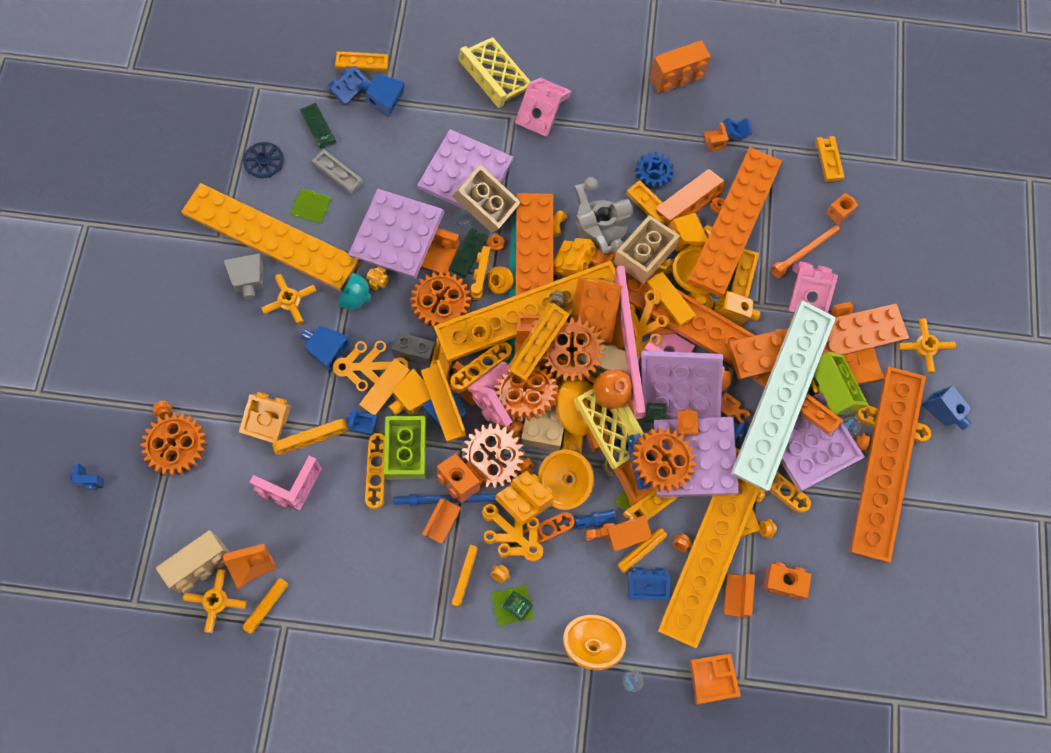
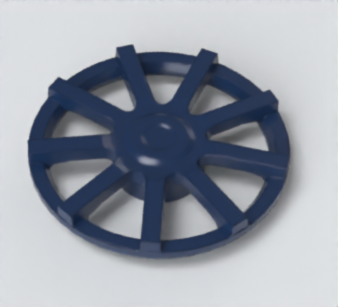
M259 142L247 149L243 157V165L246 171L255 178H271L282 169L284 156L280 148L269 142ZM262 145V152L258 153L254 147ZM265 145L273 147L269 153L265 152ZM250 150L256 155L255 158L247 157ZM276 150L280 154L279 156L270 157ZM280 159L279 165L271 162ZM246 161H253L256 163L248 167ZM270 165L276 169L270 172L268 166ZM259 166L257 173L251 171L255 167ZM263 167L266 169L267 174H260Z

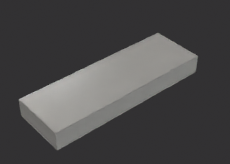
M324 149L312 160V164L351 195L364 183L362 178Z

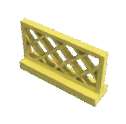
M493 37L471 48H467V46L460 48L459 62L498 108L504 106L505 101L526 92L528 83L531 81ZM492 45L496 50H487L485 47ZM472 53H482V57H476ZM484 54L494 56V60L483 58ZM496 57L503 58L505 63L495 61ZM482 63L492 65V70L484 68ZM494 66L504 68V72L493 70ZM506 69L514 70L516 74L513 75L505 72ZM492 75L502 77V82L494 80ZM504 78L514 80V84L505 83ZM516 80L524 82L525 86L516 85ZM504 87L513 90L511 93L506 94L502 88Z
M593 389L575 398L574 401L611 468L615 469L630 459L629 453L625 450L626 442L628 443L627 437L640 433L643 439L642 435L644 434L628 404L621 408L609 409L613 415V418L606 416L607 408L603 406L601 413L594 411L595 403H599L596 400ZM585 398L591 401L590 409L585 407L582 399ZM593 416L600 418L599 426L595 425ZM605 420L612 423L611 431L604 428ZM616 425L620 427L622 435L616 433ZM603 433L610 435L609 444L604 441ZM615 438L621 440L620 448L614 446ZM613 450L620 453L619 461L617 462L612 456Z

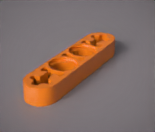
M564 512L539 523L537 543L542 544L570 531L575 522L572 514ZM565 517L566 520L570 519V522L568 524L569 526L566 527V525L563 524L559 526L558 529L560 531L557 532L556 525L562 522V518ZM545 525H550L553 528V533L549 536L542 533V527ZM529 529L523 531V537L529 533ZM505 548L502 549L503 553H506L508 551Z

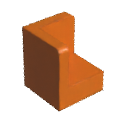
M724 123L719 124L718 130L704 132L708 152L725 150L728 136Z

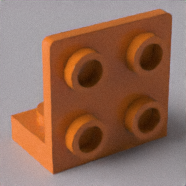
M438 228L421 268L436 273L442 271L443 275L446 276L460 245L459 235Z

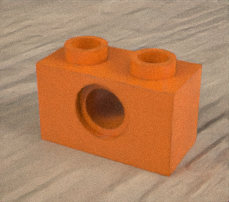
M456 453L437 466L436 477L440 484L447 486L448 492L453 499L457 498L460 503H463L480 491L479 479ZM454 478H460L461 480H460V481H454L453 479H454Z
M774 562V564H770L766 568L763 591L805 600L808 598L812 574L806 573V570L803 568L794 567L790 569L783 563ZM784 575L791 579V585H787L784 582Z

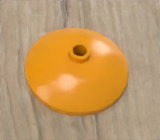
M691 247L682 250L675 257L672 265V273L676 282L689 292L711 294L687 283L703 247Z
M576 378L575 381L568 379L561 384L558 389V399H555V408L560 423L569 433L576 436L588 435L587 433L590 428L574 399L593 389V386L588 381L580 380L579 378ZM585 398L582 399L585 407L590 409L591 401ZM595 403L594 411L601 413V405ZM593 416L595 425H599L600 418Z
M558 450L551 453L544 459L538 471L539 483L543 487H549L553 493L554 498L551 506L563 510L577 508L592 493L594 486L592 467L588 460L576 451ZM570 476L573 477L572 483L569 481Z
M584 615L568 624L563 636V646L569 658L577 665L590 670H604L613 667L622 659L626 648V640L620 627L610 619L599 615Z

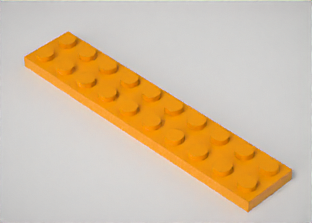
M202 183L199 184L181 211L183 216L341 292L350 274L354 272L360 262L358 259L350 257L348 253Z
M605 262L434 326L447 362L517 337V314L542 315L549 305L551 298L549 295L555 293V291H561L566 295L568 302H566L562 309L570 314L569 317L572 316L578 277L615 281L616 270L612 262ZM482 315L491 322L493 334L486 343L473 344L466 338L464 325L470 317Z
M735 448V450H736V460H737V457H738V455H739L740 449ZM739 478L738 495L712 496L658 629L659 633L697 649L759 492V488Z

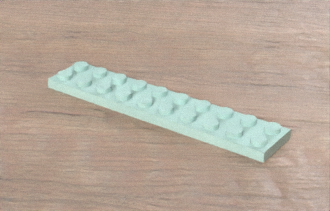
M803 300L799 302L731 475L765 492L770 490L836 317Z

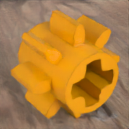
M378 266L377 269L371 268L369 270L366 281L369 282L370 288L377 291L378 288L386 287L389 281L386 269Z

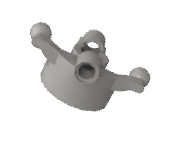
M588 177L584 183L574 186L580 204L578 214L575 216L578 236L582 239H591L595 246L601 249L603 255L610 252L616 253L624 243L622 240L625 238L627 226L633 214L631 202L629 199L614 203L605 200L588 203L584 189L594 191L598 186V182L594 177ZM596 217H607L610 220L605 222L599 221L598 223Z

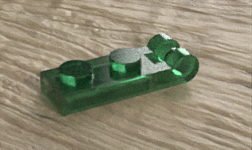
M316 103L300 109L301 115L319 149L325 148V145L336 143L335 137Z
M471 228L450 264L449 271L466 278L478 256V252L486 244L488 235L480 234L476 229Z

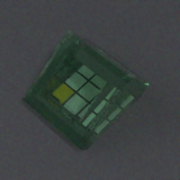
M647 403L646 423H654V420H665L666 404Z
M514 590L502 605L505 611L521 622L533 607V604Z

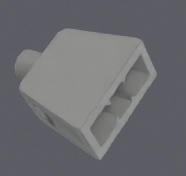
M260 254L224 260L236 293H243L245 300L254 299V290L263 288L264 263Z

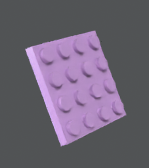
M450 129L417 187L426 193L465 209L451 195L468 175L481 164L501 183L513 162V156Z
M377 189L348 255L416 279L445 211L429 204Z
M642 351V393L645 407L643 417H647L648 404L665 406L662 408L664 409V415H660L659 418L678 419L677 411L683 409L697 411L698 418L721 417L723 354Z
M821 393L812 396L827 408L826 403L828 402L825 396ZM799 414L780 462L800 493L862 460L865 456L843 422L831 436H828Z
M733 417L698 418V436H684L682 439L684 442L690 441L687 445L688 448L694 447L690 454L696 455L692 462L697 463V465L691 468L695 473L689 475L691 480L685 481L686 485L683 487L679 486V489L676 491L671 487V491L667 493L664 487L661 492H658L657 487V497L738 495V478L731 475L736 462ZM678 419L654 420L655 432L659 427H661L663 432L666 428H669L671 434L677 430L676 436L679 437ZM661 443L665 450H669L666 443ZM674 458V463L677 466H681L680 460ZM658 470L661 477H666V473L663 470Z

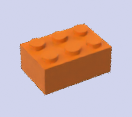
M702 40L655 56L650 79L658 94L669 92L673 88L682 87L692 81L703 79L711 56Z
M578 277L571 316L574 317L575 323H577L579 318H582L583 325L586 321H589V328L596 326L594 333L601 332L598 340L602 339L604 342L611 343L622 286L615 281ZM574 332L571 333V336H572L573 338H574V336H575V333H574ZM581 334L578 339L588 340L585 334Z

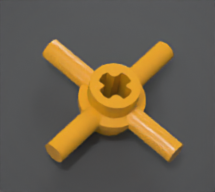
M281 274L276 275L275 279L281 291L277 301L261 307L263 313L266 314L281 307L284 310L291 311L297 325L302 324L304 321L297 307L300 304L301 298L317 292L315 286L312 285L297 292L287 287Z
M922 318L919 319L921 336L916 342L898 343V350H915L919 356L925 357L927 373L932 374L935 373L933 355L937 353L938 349H955L956 342H939L935 336L929 335L927 319Z
M217 570L214 588L208 590L204 595L184 593L183 601L202 603L204 609L208 612L204 632L213 633L217 613L222 612L226 607L246 609L247 601L229 599L222 590L226 570ZM216 598L219 599L218 602H215L214 604L211 603L212 599H213V600H215Z

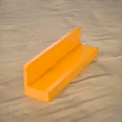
M549 303L507 369L526 381L570 314L556 304Z
M438 359L435 366L421 370V374L446 442L449 443L466 437L465 428Z

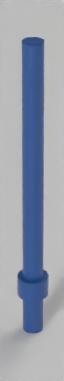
M410 494L409 496L393 497L394 505L410 504V506H418V504L438 503L441 498L452 503L460 502L457 498L453 499L451 495L418 496V494ZM474 494L463 503L498 501L495 499L496 494Z

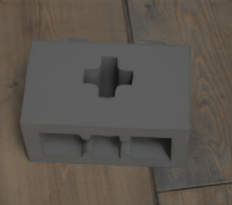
M398 332L392 347L393 356L430 367L435 342Z

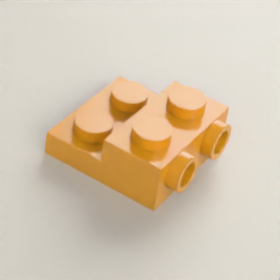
M575 238L574 241L564 240L553 262V274L568 277L587 270L597 249L592 240Z
M263 392L250 394L239 432L271 443L278 441L283 424H286L291 405L286 404L287 400L282 398L270 399L268 398L269 394Z
M525 471L514 478L510 486L496 494L495 499L523 526L549 508L554 497L551 489L547 486L543 487L535 474Z

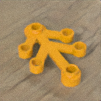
M653 289L645 294L646 305L640 322L635 313V306L630 304L631 317L639 334V337L635 339L637 355H640V358L648 342L653 345H660L663 341L662 336L655 333L650 336L649 340L641 343L643 336L669 324L668 317L663 315L658 316L656 321L648 324L654 305H658L662 300L661 293ZM651 294H654L653 300L649 298ZM662 318L665 319V323L663 325L660 324V320ZM655 336L659 338L657 343L654 342Z
M362 341L357 342L355 349L346 358H338L334 362V373L340 377L347 376L356 384L359 391H366L368 389L367 381L361 380L353 371H362L373 383H376L379 377L372 370H386L391 362H372L380 353L386 350V344L383 341H377L374 349L360 363H353L360 353H364L367 350L366 343ZM379 343L384 345L382 350L377 349ZM364 344V350L359 351L358 345ZM396 358V360L403 362L404 366L408 368L406 359ZM340 364L346 365L345 370L341 371L339 369ZM361 382L366 384L364 389L359 388Z
M487 504L482 510L484 520L488 522L494 521L507 533L495 534L494 531L488 530L484 533L485 543L517 542L521 546L510 548L507 544H501L498 547L500 557L524 556L531 562L541 559L543 547L537 543V529L539 527L537 518L534 517L527 522V528L529 529L528 541L523 537V526L516 519L515 528H513L498 514V508L495 505ZM492 509L494 512L488 513L487 510ZM535 522L536 525L530 526L529 523ZM492 535L493 539L489 540L486 537ZM505 548L508 551L506 553H502L501 549ZM534 548L537 551L535 553H531L529 550Z

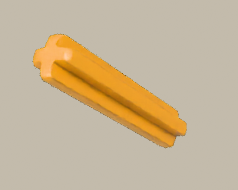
M658 528L651 534L652 539L643 541L618 562V568L623 573L628 571L667 537L666 532L662 528Z
M281 578L276 581L243 625V630L249 634L255 631L288 587L286 581Z

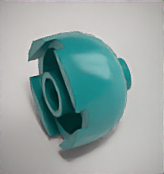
M352 272L337 305L349 311L360 309L363 304L367 305L371 294H369V284L366 279Z

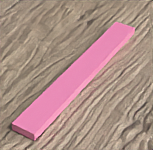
M617 266L615 282L622 286L619 311L628 374L632 380L634 391L632 397L634 417L641 419L645 414L625 269L624 266Z

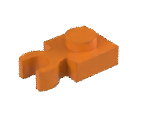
M727 392L722 396L721 414L724 417L733 416L736 423L740 424V422H745L740 418V415H744L746 418L751 415L749 411L741 410L739 407L742 403Z
M615 523L604 524L603 528L597 530H587L585 533L586 541L610 538L607 528L614 526Z

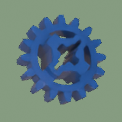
M648 152L647 157L642 155L641 160L638 159L635 167V177L640 178L639 180L642 183L644 182L646 187L650 185L651 190L655 186L661 189L662 185L666 187L668 182L672 180L674 174L673 163H669L670 158L664 159V154L658 156V152H655L654 155Z

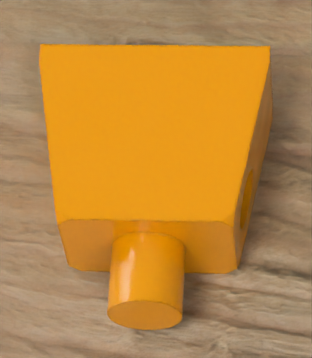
M696 213L675 218L668 225V228L680 235L674 250L682 251L691 247H704L707 237Z
M726 291L723 298L720 297L713 307V311L739 326H742L748 320L757 322L760 316V311L752 309L753 301L751 299Z
M414 369L393 389L392 392L396 401L389 408L394 415L405 410L410 416H413L423 410L424 403L431 400L424 380Z

